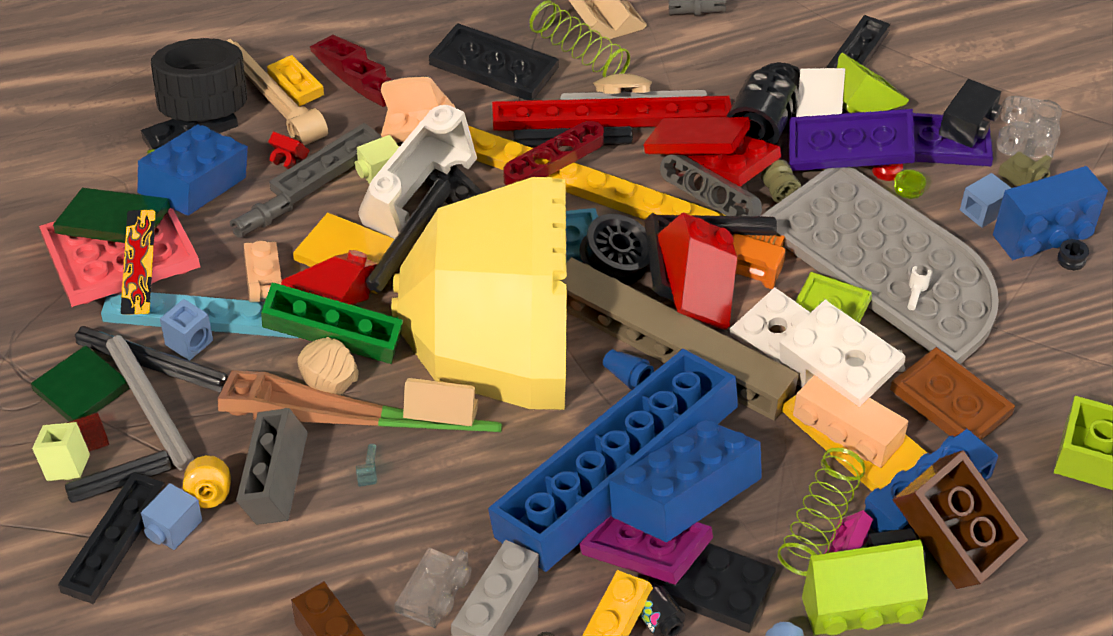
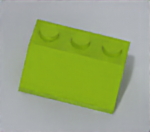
M921 540L810 556L802 600L813 635H837L846 630L859 628L871 630L881 625L892 623L910 624L922 619L928 600Z

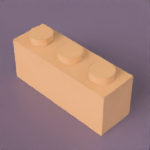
M815 375L797 392L793 416L805 425L815 428L828 436L832 441L840 443L858 454L863 460L869 461L879 468L903 444L909 420L871 398H868L858 407Z

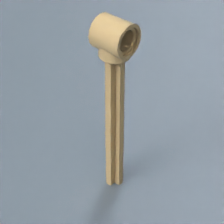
M227 40L238 46L242 51L245 76L287 119L286 126L291 138L300 141L306 146L328 135L326 121L319 110L316 108L308 110L306 107H299L236 41Z

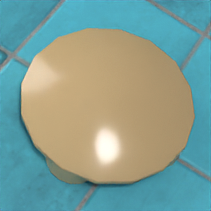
M612 74L593 82L597 92L605 94L621 93V88L623 87L626 91L644 93L650 92L652 81L635 74Z

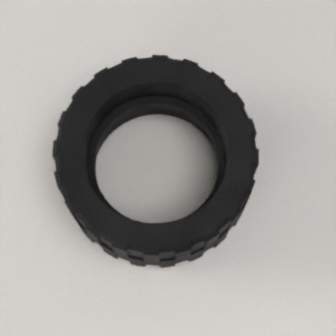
M215 38L188 39L164 46L151 58L150 63L157 108L167 117L186 122L215 120L229 116L246 103L247 90L242 51L231 42Z

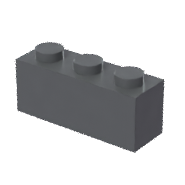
M290 408L257 413L236 502L256 525L289 520L308 434Z

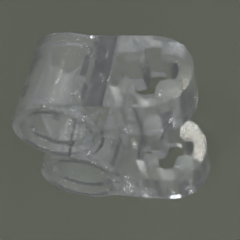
M1010 96L1004 99L1002 102L1001 119L1008 126H1004L998 132V150L1009 156H1013L1020 151L1034 161H1038L1046 154L1053 158L1061 133L1059 126L1062 108L1060 105L1051 100H1040L1022 96ZM1018 109L1017 113H1013L1012 110Z

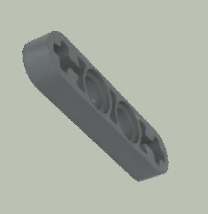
M672 154L663 158L660 165L662 177L684 192L726 216L761 215V202L754 194L684 155ZM676 163L675 167L681 171H686V173L675 174L676 170L673 168V164ZM697 173H700L703 177V186L700 190L694 185V177ZM721 186L727 192V198L724 203H720L717 198V191ZM735 203H746V208L749 209L748 214H745L746 210L743 207L735 205Z

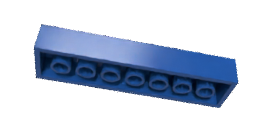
M685 349L680 350L488 508L494 538L502 544L505 540H508L538 553V567L547 572L582 542L590 532L612 515L609 486L611 478L693 428L699 422L706 419L719 424L738 407L736 376Z

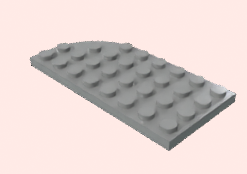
M853 167L825 169L761 215L776 218V236H785L783 246L826 277L871 291L872 299L868 307L927 350L931 351L937 347L961 364L988 338L997 315L999 299L996 282L986 263L972 248ZM917 266L916 273L919 275H927L928 270H931V278L927 290L921 291L915 310H909L907 306L912 292L909 286L912 268Z

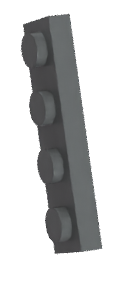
M363 123L270 180V190L277 196L280 193H286L291 199V202L287 204H294L355 166V161L358 160L357 147L382 138V136Z

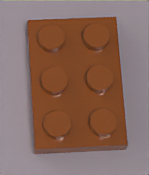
M937 347L892 380L890 386L892 392L949 436L954 435L956 437L968 429L982 440L1012 416L1015 409L1014 404Z

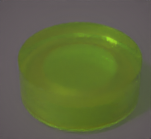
M903 170L896 175L894 190L898 195L907 199H915L923 195L926 179L920 172Z

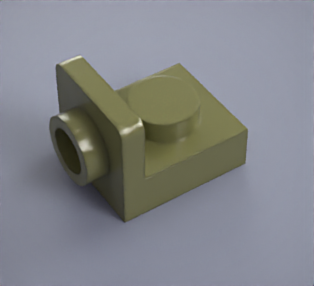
M1019 151L1000 165L998 174L1018 187L1049 177L1051 173L1049 167L1052 158L1046 154L1035 162Z

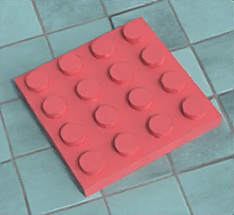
M172 208L168 210L154 230L151 284L164 278L185 274L190 270L200 268L198 255ZM54 222L39 226L71 307L88 304L93 300L112 294L122 293L125 243L55 234Z

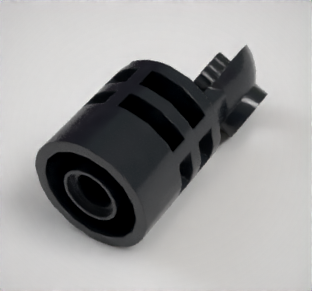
M777 62L770 63L752 72L745 80L727 117H749L750 128L745 136L777 145L799 99L800 69L789 63Z

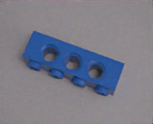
M968 429L956 437L954 435L949 436L932 454L925 453L911 469L898 472L887 486L882 489L876 488L865 499V512L873 519L870 528L876 533L912 528L892 499L939 458L964 450L986 481L992 477L998 454Z

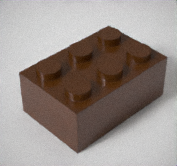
M964 450L939 458L892 499L956 589L981 584L1028 541Z

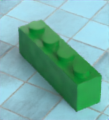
M273 282L261 312L263 328L312 342L327 337L337 339L350 350V353L389 364L393 362L403 320Z

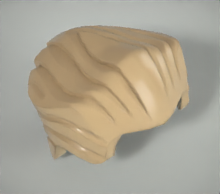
M327 337L315 340L305 346L298 356L297 362L300 373L306 384L311 388L341 395L352 382H357L359 370L350 350L337 339Z

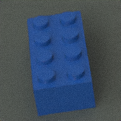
M705 419L699 422L693 428L609 480L612 517L667 543L762 479L760 441L745 436L741 432H735L720 426L713 421Z

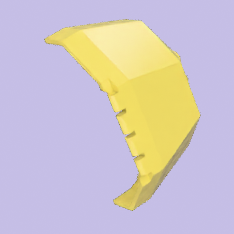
M531 177L438 208L401 265L400 273H394L393 291L398 293V298H392V317H398L403 320L401 335L435 381L474 386L475 394L528 409L565 410L566 284L560 281L567 276L565 179Z

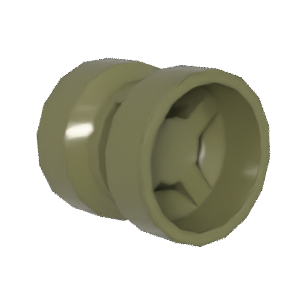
M776 160L761 172L763 183L769 188L773 200L777 203L801 187L797 177L792 175L793 172L788 162L784 160Z

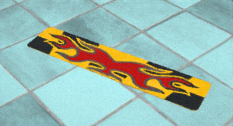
M130 210L127 212L120 311L122 315L148 314L150 312L155 229L154 210Z

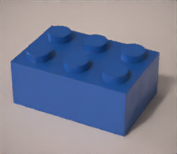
M197 124L138 160L137 193L146 196L169 198L172 209L189 216L246 178L248 146L235 141L231 137L216 133L206 126Z
M1087 166L1005 190L993 236L1012 260L1025 256L1030 257L1051 248H1058L1067 239H1087L1094 234L1108 190Z

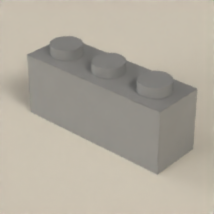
M505 540L452 622L451 636H503L538 580L539 554Z

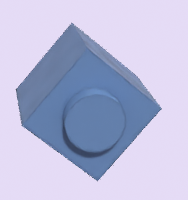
M990 173L965 188L960 211L983 228L997 219L1004 192L1011 189V187L993 173Z
M171 483L141 512L145 535L153 543L158 545L162 543L173 550L202 522L198 499Z

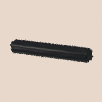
M630 126L603 127V145L632 143L633 131ZM571 128L515 130L513 141L528 147H537Z
M658 215V216H660V217H662V218L668 220L669 222H672V221L675 220L679 215ZM691 215L720 228H725L730 231L731 235L774 236L777 232V220L775 217Z

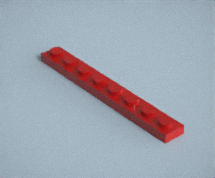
M730 96L492 102L493 131L573 128L585 121L598 122L603 127H657L663 118L727 117L731 108Z

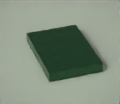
M82 187L54 222L53 227L55 234L125 243L128 211L154 210L156 228L171 207L169 198Z

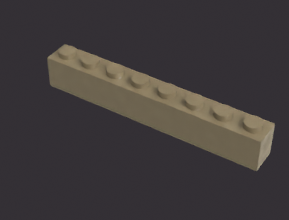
M572 257L566 262L567 276L560 281L566 284L567 313L663 363H666L682 349L691 352L736 376L738 402L773 421L782 412L783 403L794 397L799 373L791 370L788 366L762 355L757 350L740 344L729 336L705 326L700 321L678 313L674 308L666 306L648 297L645 293L637 291L617 279L593 269L588 264H584Z

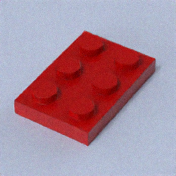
M744 136L732 154L681 155L692 159L741 187L781 157L780 146Z

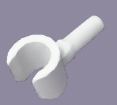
M917 266L912 268L909 280L912 292L907 306L909 310H915L921 291L927 290L931 278V270H928L927 275H919L916 273Z

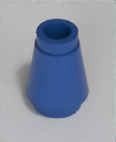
M614 349L610 350L603 360V366L631 390L654 373V368L647 359Z

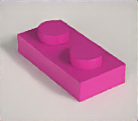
M864 510L843 518L841 526L836 530L835 539L829 543L828 553L860 549L868 540L867 533L873 519Z

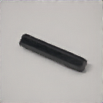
M162 450L67 482L65 490L69 501L75 503L124 486L133 472L147 477L166 472L171 469V461L167 452Z

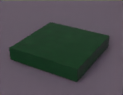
M86 345L31 382L32 389L38 396L70 423L77 422L78 426L130 389L124 376Z

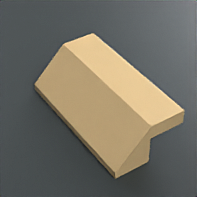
M569 0L583 21L590 26L591 30L598 31L602 37L612 39L643 30L647 26L628 0Z

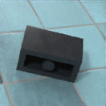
M967 79L944 111L939 135L972 148L979 138H985L990 127V121L995 122L998 119L1002 110V105L998 104L1002 91Z

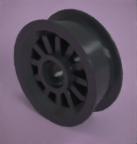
M605 214L594 219L589 225L587 235L581 241L579 248L582 263L590 265L593 269L615 278L625 285H630L640 280L646 271L647 265L650 263L645 227L634 219L620 214Z

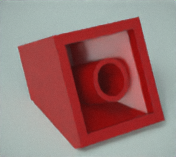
M349 250L348 253L331 257L283 279L281 285L353 305L368 300L370 290L367 288L366 278L377 263L368 260V256L363 252Z

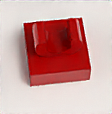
M274 131L268 141L275 148L270 154V161L274 165H278L279 160L286 156L283 166L287 170L295 166V158L303 161L307 158L310 151L300 141Z

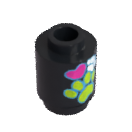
M650 582L653 589L639 617L654 636H676L684 627L683 622L686 615L663 586Z

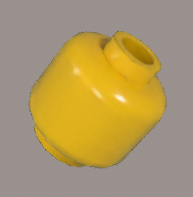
M205 455L197 457L185 469L183 491L197 498L200 508L216 507L224 502L229 494L231 482L229 468L223 460L215 456Z

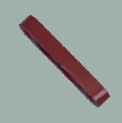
M594 121L582 122L510 160L503 168L504 184L507 186L531 177H547L598 150L604 143L603 126ZM570 146L574 149L571 151H561L559 148ZM537 159H547L550 162L547 164H537L534 161Z

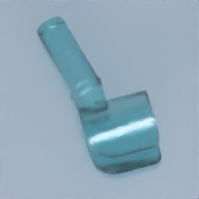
M375 444L368 445L366 464L355 466L359 487L377 483L375 465L377 446Z

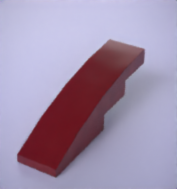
M331 35L310 46L311 52L344 83L382 107L387 106L381 93V87L385 81L394 79L387 77L383 65L367 58L365 48L335 35Z

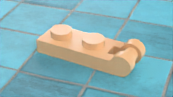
M256 241L254 243H244L249 302H260V299H266L272 282L281 285L282 279L276 242Z

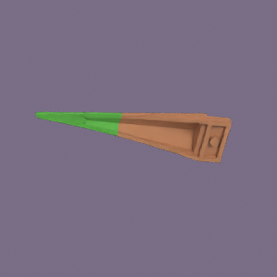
M231 370L218 397V411L229 412L236 416L253 413L254 420H256L258 412L290 408L298 420L303 423L501 432L502 426L499 422L474 420L471 427L403 418L404 409L378 405L320 391L267 372Z

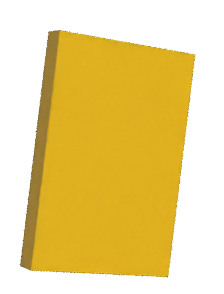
M327 212L296 248L293 256L295 261L311 267L331 257L348 253L349 250H356L365 253L368 256V260L378 263L394 239Z

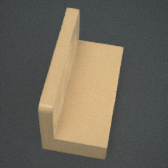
M408 378L405 382L403 418L472 427L478 409V399H474L475 387Z

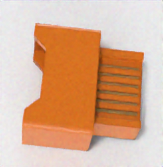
M734 234L733 244L737 255L735 274L762 281L766 288L773 289L784 264L786 249L783 248L785 236Z

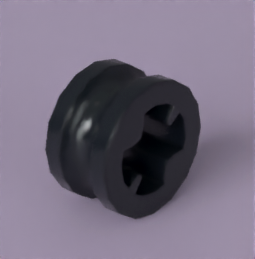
M1067 239L1060 246L1057 261L1067 270H1080L1086 264L1089 248L1080 240Z

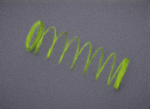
M550 0L544 1L533 11L530 18V29L535 33H541L542 38L546 39L543 37L542 32L547 30L552 24L556 13L560 12L558 26L561 24V11L568 13L569 16L570 14L565 10H561L554 2ZM552 3L548 4L553 5L551 19L545 27L543 25L542 29L535 31L533 29V21L539 13L538 10L543 5ZM571 16L569 17V18H570V27H571V18H575V19H577V20L579 21L580 24H578V25H580V34H581V30H582V29H581V25H586V26H588L589 29H590V31H588V32H590V33H591L592 31H595V32L599 33V32L596 31V30H591V28H590L589 25H587V24H585V23H582V24H581V22H580V20H579L578 18H576V17H571ZM558 26L555 28L554 32L550 35V36H552V37H551V42H552L553 45H558V44H554L553 41H552L553 35H554L555 31L557 30ZM569 27V30H568L567 34L565 35L564 39L567 37L568 33L572 30V29H570V27ZM591 33L590 41H589V44H588L587 48L585 49V51H584L579 57H576V58L573 57V49H574L576 43L578 42V40L582 37V36H580V34H579V37H578L577 41H576L575 44L573 45V47H571L569 50H567V51H570V50L572 49L571 55H572V58H574V59H577V58H579V57L582 56V64L585 65V66H586V65H589V64H591V63L593 62V65H592V70H593V72H599V71H601V70L603 69V74H602L603 77H606V72H607L608 66H609L610 62L612 61V59H613L618 53L621 52V54H622L620 64H621V62H622V57H623L622 51H626V53H627L626 63H625L623 69L621 70V72H620L619 74H624L625 71H626V69L628 68L629 63H630V53H629V51L626 50V49H624V48H621V46L618 45V44H612V42H611V40H610L609 38H607V37H602L600 33H599L600 38H601L600 49H601V45H602V38L608 39V40L610 41V43H611V44H610V45H611L610 56H609L607 62L605 63V65H604L600 70L594 71V69H593L594 62H595L597 56H598L606 47H604L601 51H600V49H599L597 55L595 56V58H594L589 64H584V63H583L584 54H585L586 50L589 48V46L591 45L590 42H591L592 33ZM563 39V40L561 41V42H562L561 49H562L563 52H567V51L563 50V48H562L563 42H564V39ZM612 45L619 46L620 49L611 55Z
M831 448L824 453L821 460L823 469L815 472L817 482H812L809 485L811 495H806L803 498L805 508H801L796 512V517L799 521L793 522L790 525L793 535L786 536L784 544L778 549L780 562L795 574L806 576L807 571L804 572L790 566L781 556L782 548L786 547L793 554L806 559L810 558L798 555L788 547H797L811 555L817 554L805 545L791 542L785 543V539L795 536L804 543L814 545L820 554L822 553L817 546L828 544L826 552L828 553L829 543L835 539L836 530L842 524V516L848 511V503L853 499L854 490L857 489L860 479L865 474L866 466L863 460L850 450ZM833 451L849 454L861 464L863 473L859 475L853 467L857 476H844L832 470L827 464L826 458L834 457L845 462L847 461L840 457L826 455ZM825 470L829 475L837 479L847 480L852 490L841 492L828 483L819 482L817 473ZM858 480V485L853 489L849 481ZM814 483H819L832 492L841 493L846 503L834 505L824 497L813 495L811 486ZM821 483L827 484L836 489L837 491L831 490L822 485ZM852 492V498L847 502L842 493ZM808 496H813L818 501L834 506L836 509V506L846 505V511L841 515L837 509L840 516L828 518L817 510L807 508L804 504V499ZM816 497H820L824 500H827L829 503H825ZM807 509L820 518L828 520L840 518V524L835 528L829 520L833 530L821 531L814 525L802 522L798 517V512ZM810 510H813V511H815V512H817V513H820V514L823 515L824 517L819 516V515L813 513V512L810 511ZM794 523H802L813 531L821 532L826 538L827 543L813 544L810 540L795 535L792 531V525ZM805 524H808V525H810V526H812V527H814V528H816V529H813V528H811V527H808V526H806ZM834 531V537L829 542L823 532Z

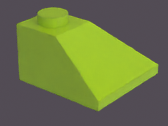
M841 53L838 57L837 68H845L842 107L848 112L888 111L908 103L909 99L880 75L844 53Z

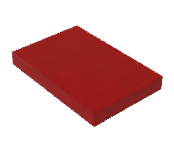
M749 117L663 118L644 142L645 154H732L749 130L750 119Z

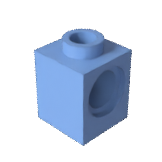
M185 299L181 300L160 318L165 345L189 361L213 341L208 314Z

